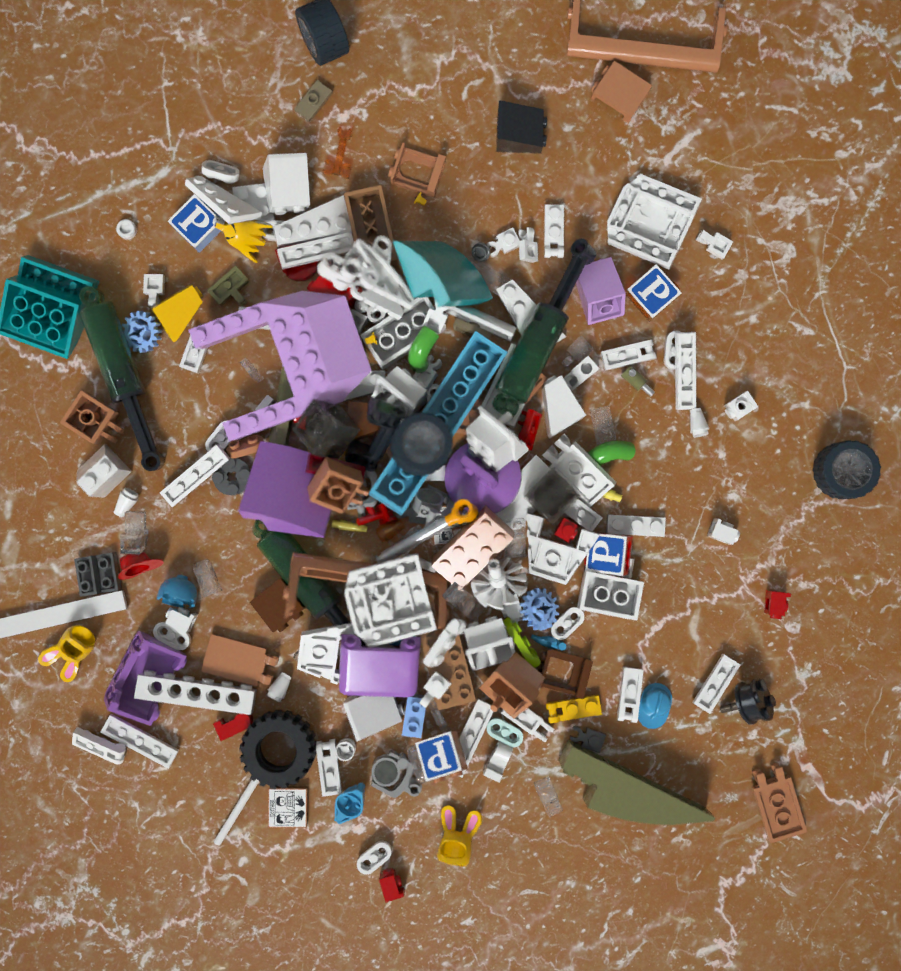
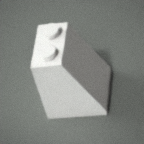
M307 153L269 154L263 166L269 213H275L276 215H283L286 212L304 213L310 206Z
M554 375L545 381L542 389L547 436L550 439L581 420L586 414L562 375L558 378Z
M104 444L77 470L76 483L90 497L105 498L132 471L107 444Z
M350 696L343 703L356 741L402 722L403 715H405L402 704L398 705L396 697Z

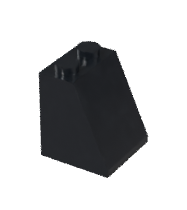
M499 101L496 152L541 153L542 148L546 147L547 136L543 135V128H547V116H544V109Z

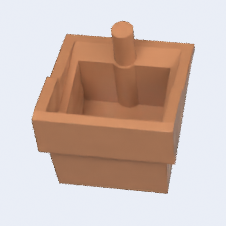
M515 652L507 662L503 661L479 689L494 701L490 707L492 711L496 712L501 707L515 719L535 701L540 694L538 689L545 677Z

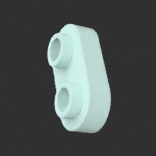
M498 717L489 720L487 732L491 737L510 747H517L522 743L523 734L519 728ZM494 724L500 726L498 730H494L492 727ZM511 733L517 735L515 739H511L509 736Z

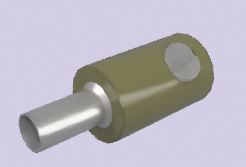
M631 365L621 375L637 391L642 389L650 397L655 393L646 384L647 379Z

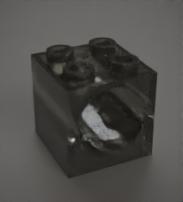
M313 399L292 430L313 455L339 459L361 429L340 405Z
M552 468L523 498L549 524H554L581 495Z

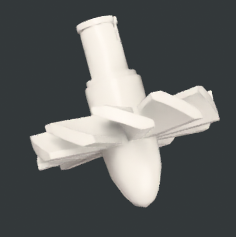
M505 557L500 560L493 558L488 561L487 565L471 580L474 597L484 607L489 605L499 610L503 609V605L518 603L519 600L509 591V588L518 596H521L526 592L527 586L513 585L511 582H527V576L525 572L514 577L509 575L522 569L523 566L521 564L513 562L509 569L504 571L503 569L511 558Z

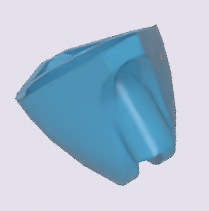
M363 783L347 788L336 798L334 821L342 824L361 815L365 803V785Z

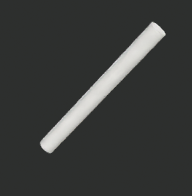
M257 779L255 781L251 780L215 838L214 843L220 846L259 783Z

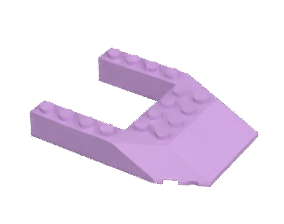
M299 291L253 305L189 330L195 349H205L269 325L294 397L223 422L222 424L229 441L241 439L341 403L372 371L346 296Z

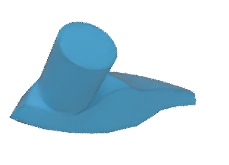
M531 635L534 641L545 647L560 650L566 649L567 645L554 637Z

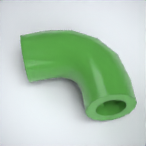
M423 326L417 334L408 354V363L416 373H422L427 370L429 366L427 359L429 352L439 338L433 330L426 326Z
M614 440L600 444L587 453L602 466L609 461L617 459L629 461L634 457L636 449L631 442Z

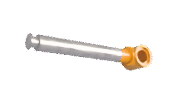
M466 499L457 501L451 509V513L382 551L381 555H376L377 562L381 563L392 560L456 523L462 524L463 522L474 521L478 516L477 507ZM469 507L468 513L463 515L464 508Z

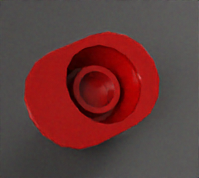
M132 551L120 558L121 572L118 577L122 580L134 578L144 572L160 567L164 561L161 559H150L143 551Z

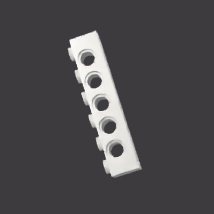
M144 670V673L139 674L137 677L135 699L251 715L254 711L257 689L252 688V685L241 684V686H234L233 682L222 681L219 684L214 683L213 679L207 678L198 681L194 680L195 677L193 676L177 678L172 673L156 675V671ZM155 681L161 683V691H157L154 688ZM174 684H178L181 687L180 694L174 692ZM193 687L200 689V696H195L192 693ZM212 690L219 691V699H215L212 697ZM235 692L239 695L240 699L238 702L231 700V693Z

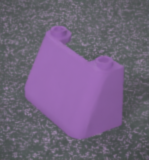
M138 631L105 692L104 702L107 710L151 726L160 714L158 702L134 698L137 677L139 674L144 673V670L156 671V675H164V673L173 674L174 670L178 671L180 668H184L187 662L186 654L144 632ZM155 681L154 688L157 691L162 690V685L160 682Z
M341 634L340 692L348 696H414L418 686L420 637L403 639L400 649L361 647V641L356 635Z

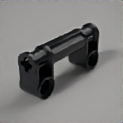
M380 399L370 400L367 405V421L372 425L380 426L370 445L357 440L349 441L346 444L345 461L364 466L367 471H375L378 461L383 458L391 443L395 429L406 416L405 409Z

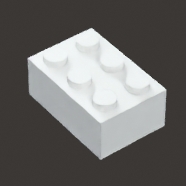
M584 570L577 608L579 610L637 621L644 582Z

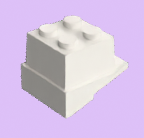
M397 366L385 378L381 376L377 378L374 393L371 395L370 400L380 399L394 405H399L405 409L406 418L414 413H418L427 403V390L421 381L418 380L416 382L411 378L412 375L403 368L401 370Z
M480 406L478 407L480 416L466 428L468 451L473 457H478L486 468H491L494 472H498L510 461L514 460L516 462L528 451V447L504 426L512 418L509 412H506L497 420Z
M497 616L485 619L486 623L479 625L478 621L467 624V629H464L469 649L466 650V654L472 671L496 665L503 661L506 662L515 653L512 637L508 638L502 618L497 619Z

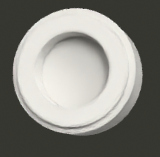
M123 219L117 224L116 231L120 237L129 240L135 237L137 227L131 220Z

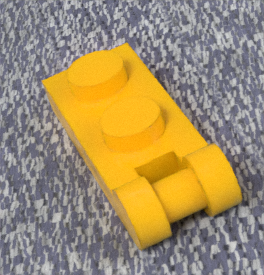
M599 695L585 696L584 699L572 698L546 703V709L549 710V723L602 715ZM562 708V714H557L556 709Z

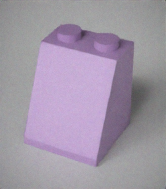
M612 258L599 259L585 265L576 282L587 324L591 325L623 316L625 314L626 293Z

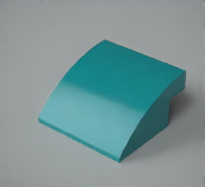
M441 241L393 242L413 298L434 297L438 307L478 305L493 299L485 280L476 267L462 253Z
M30 255L22 256L18 275L6 278L0 307V335L68 359L86 325L95 300L99 280Z

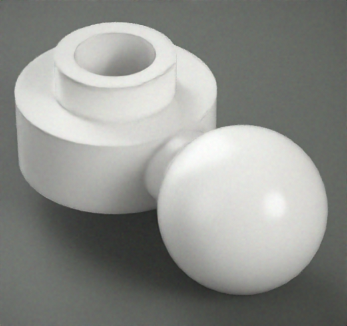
M357 299L354 303L356 311L359 313L367 312L368 319L374 324H378L387 318V312L384 313L376 309L375 306L372 307L364 303L363 300ZM381 312L380 317L376 318L375 314Z

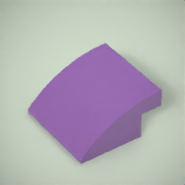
M260 441L238 510L241 516L248 519L262 520L269 531L324 538L332 509L309 500L307 487L315 476L305 472L309 452L285 445Z

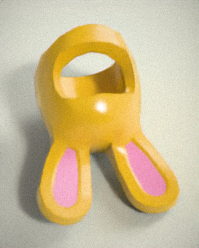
M75 625L69 627L61 636L58 644L43 650L39 654L38 662L42 666H49L59 657H62L67 662L61 670L60 677L64 682H71L78 674L80 661L86 658L95 648L96 639L93 633L84 626Z
M446 805L441 810L444 835L439 844L437 858L438 861L449 865L466 867L471 858V841L482 824V815L479 811L469 812L463 830L459 832L456 831V810L454 807Z

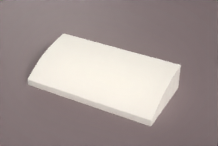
M469 305L451 306L444 311L468 323H477L480 325V328L510 342L517 327Z
M537 455L521 470V486L516 498L508 507L496 513L514 532L526 521V514H533L563 482Z

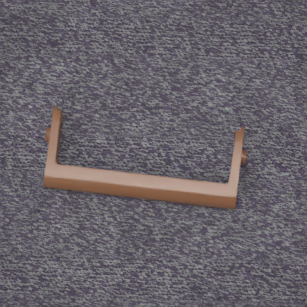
M573 0L572 7L568 9L567 19L571 21L567 56L712 73L718 72L723 37L726 36L727 25H724L726 6L719 8L718 15H715L711 49L580 35L578 33L581 0Z
M293 552L288 587L285 586L283 598L286 599L285 617L288 618V615H292L295 608L299 576L347 582L349 571L374 564ZM422 571L426 592L434 595V620L436 626L434 634L439 637L445 630L446 620L449 617V609H446L447 579L440 573Z

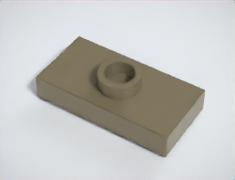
M316 80L294 110L310 123L333 92Z
M458 318L455 319L453 330L470 337L477 331L487 339H490L491 332L480 328V325L477 323H467Z

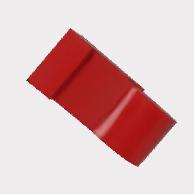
M239 713L234 719L225 722L224 718L214 722L213 726L220 741L246 730L253 723V715Z

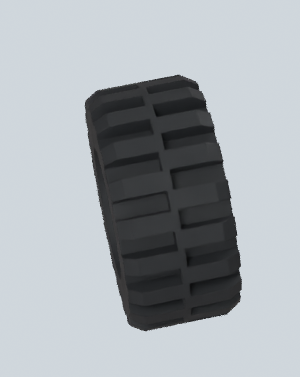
M282 710L269 711L261 717L259 716L247 728V731L243 734V741L240 744L239 751L242 752L240 761L245 764L243 769L246 773L250 772V779L253 781L257 779L260 781L259 785L263 787L266 784L270 785V789H276L278 786H281L282 789L287 788L290 784L294 785L301 778L303 779L316 757L317 741L314 740L316 736L314 730H310V724L307 721L304 722L301 719L302 716L299 714L295 716L292 714V711L288 710L286 712H282ZM278 731L292 738L297 752L290 764L277 766L266 760L261 750V743L267 734Z

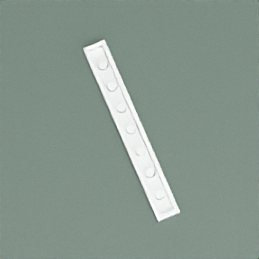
M124 590L1 618L0 638L128 609Z

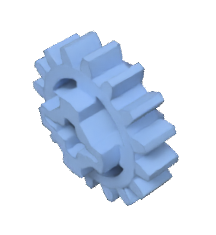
M131 312V317H125L127 324H122L125 331H121V334L126 336L123 341H128L127 347L133 348L134 352L146 353L147 351H153V347L159 346L156 341L162 340L158 336L159 333L163 332L161 329H158L161 323L155 322L157 317L151 316L150 312Z
M545 588L527 591V595L522 597L525 602L520 603V606L523 607L520 613L525 615L522 620H528L527 626H533V630L539 629L541 631L553 627L552 623L557 622L555 616L559 615L556 611L559 605L554 603L557 600L556 598H551L552 592L546 593Z

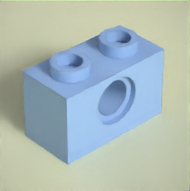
M415 694L412 697H407L402 730L403 736L421 738L426 708L420 704V701L425 695Z

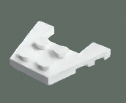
M527 513L529 573L566 585L600 534L582 529L577 548L540 537L545 517Z
M348 623L302 631L297 669L319 678L322 676L337 685L339 683L340 670L335 668L339 640L341 639V634H351L359 637L354 631L353 624Z

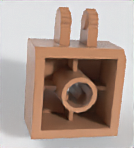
M82 390L60 422L68 429L96 445H100L104 438L116 444L118 439L108 433L111 427L118 433H123L124 431L123 428L114 423L120 415L119 412Z
M327 457L307 487L311 502L340 513L345 512L350 502L361 505L364 500L356 493L366 496L370 490L362 485L364 481L361 471Z

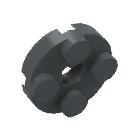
M231 458L213 473L212 480L215 487L225 495H239L245 491L251 470L249 465L243 460ZM236 472V481H229L228 474Z

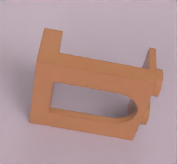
M402 142L401 148H397L394 159H397L395 166H391L388 177H391V184L417 193L421 192L434 198L446 164V156L438 154V157L418 152L406 148L405 143ZM406 161H412L434 168L429 184L426 185L403 177L400 174L401 164Z

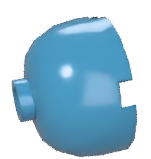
M177 575L165 580L161 584L157 600L162 598V603L174 607H183V604L189 605V608H194L197 600V589L188 580L187 576Z

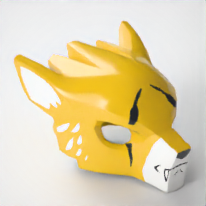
M214 217L212 222L215 228L223 231L230 245L255 263L258 261L251 252H259L256 246H264L266 242L261 237L266 236V233L261 228H273V225L258 220L228 224L223 218Z

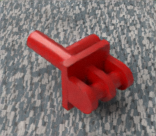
M380 504L375 507H366L368 515L357 518L356 522L360 526L379 520L380 525L397 518L396 516L394 517L392 509L384 504Z

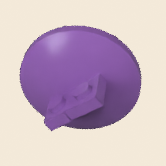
M468 443L460 447L452 455L445 471L446 490L454 503L461 499H466L477 507L478 512L486 505L495 514L504 510L513 502L519 492L522 480L518 460L516 462L512 460L498 472H494L491 468H486L478 457H473L469 453Z

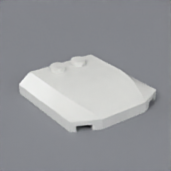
M639 174L635 180L623 187L607 220L608 244L670 269L697 213L702 198Z
M417 553L349 571L344 592L355 633L369 648L436 630ZM385 585H387L389 595L386 599H392L393 620L373 621L372 600H377L373 591L374 586H377L378 593H383Z

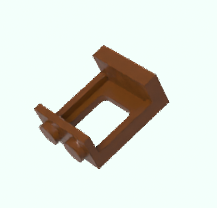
M546 647V651H542L540 663H542L541 670H537L544 677L550 657L572 662L573 669L568 684L544 679L540 688L545 687L584 699L593 661L585 657Z

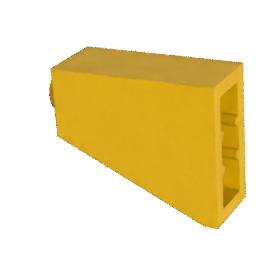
M188 285L151 308L172 342L178 340L203 302L201 300L203 295L197 286Z

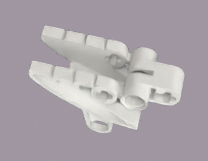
M385 236L377 237L371 247L358 239L344 259L335 254L328 253L318 264V273L332 281L336 289L342 291L350 287V292L354 298L360 301L363 300L364 303L372 307L375 306L376 309L384 313L387 312L388 315L398 320L402 318L404 313L401 305L408 309H411L415 301L409 289L397 272L390 266L392 244ZM378 241L385 242L387 249H380L377 244ZM361 286L364 291L359 293L357 287Z

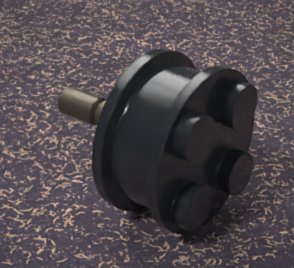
M755 678L751 683L740 682L736 685V702L720 706L721 713L738 710L747 724L754 725L758 720H772L776 701L774 696L770 694L765 680Z

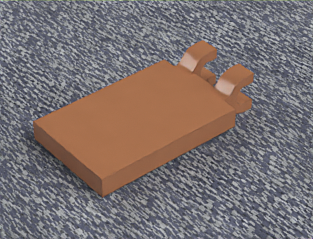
M212 633L201 672L252 686H258L259 682L270 685L273 683L274 676L263 673L266 664L271 666L278 665L279 657L266 654L268 648Z
M779 763L770 765L775 777L765 779L764 773L759 768L752 770L757 783L756 786H752L770 844L807 832L792 779L789 775L784 776L783 768L779 766Z

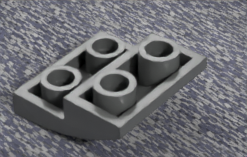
M116 552L74 559L80 597L122 590L121 580L118 577L119 567Z

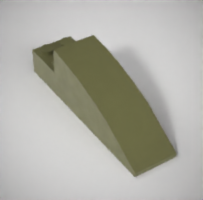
M569 739L558 761L565 774L571 777L576 775L581 778L583 783L589 785L583 796V800L589 809L608 816L645 824L677 825L713 822L715 820L713 814L706 807L589 749L583 748Z

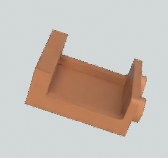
M614 61L611 66L607 65L601 75L603 76L600 82L596 81L591 89L593 92L591 99L595 101L598 98L623 114L622 120L629 124L653 85Z

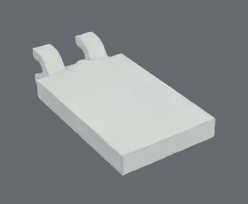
M565 434L554 443L562 450L559 454L555 447L551 445L542 455L552 463L549 468L589 508L617 483L576 441L571 445L569 438Z

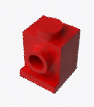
M562 518L553 535L570 544L571 540L573 541L577 535L579 527L566 518Z
M766 590L764 613L770 614V618L782 619V616H785V612L788 611V601L786 599L791 597V593Z
M393 868L383 870L379 876V882L385 903L404 897L405 888L402 887L400 875H396Z

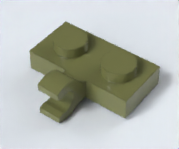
M235 266L207 291L220 306L233 296L243 307L247 301L238 291L250 281Z

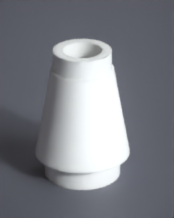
M701 408L690 410V433H693V437L708 435L709 426Z
M124 488L123 491H120L114 514L124 517L138 501V493L129 488Z
M282 672L267 689V696L281 702L282 698H285L292 677Z

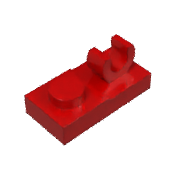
M528 409V412H521L522 415L526 416L525 421H518V424L523 426L518 435V440H522L528 447V450L532 451L542 414Z

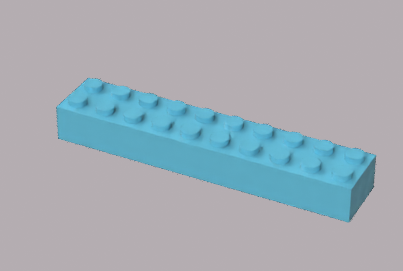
M475 331L423 412L434 414L436 417L441 418L450 428L452 436H454L508 352ZM414 427L403 440V448L407 456L413 461L426 463L437 456L440 443L436 434L430 429ZM392 458L369 492V495L399 515H402L428 475L414 476L406 473L396 465L397 463Z

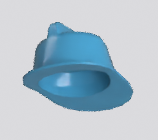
M661 683L650 684L642 693L638 719L646 728H659L668 718L672 704V695L665 685Z

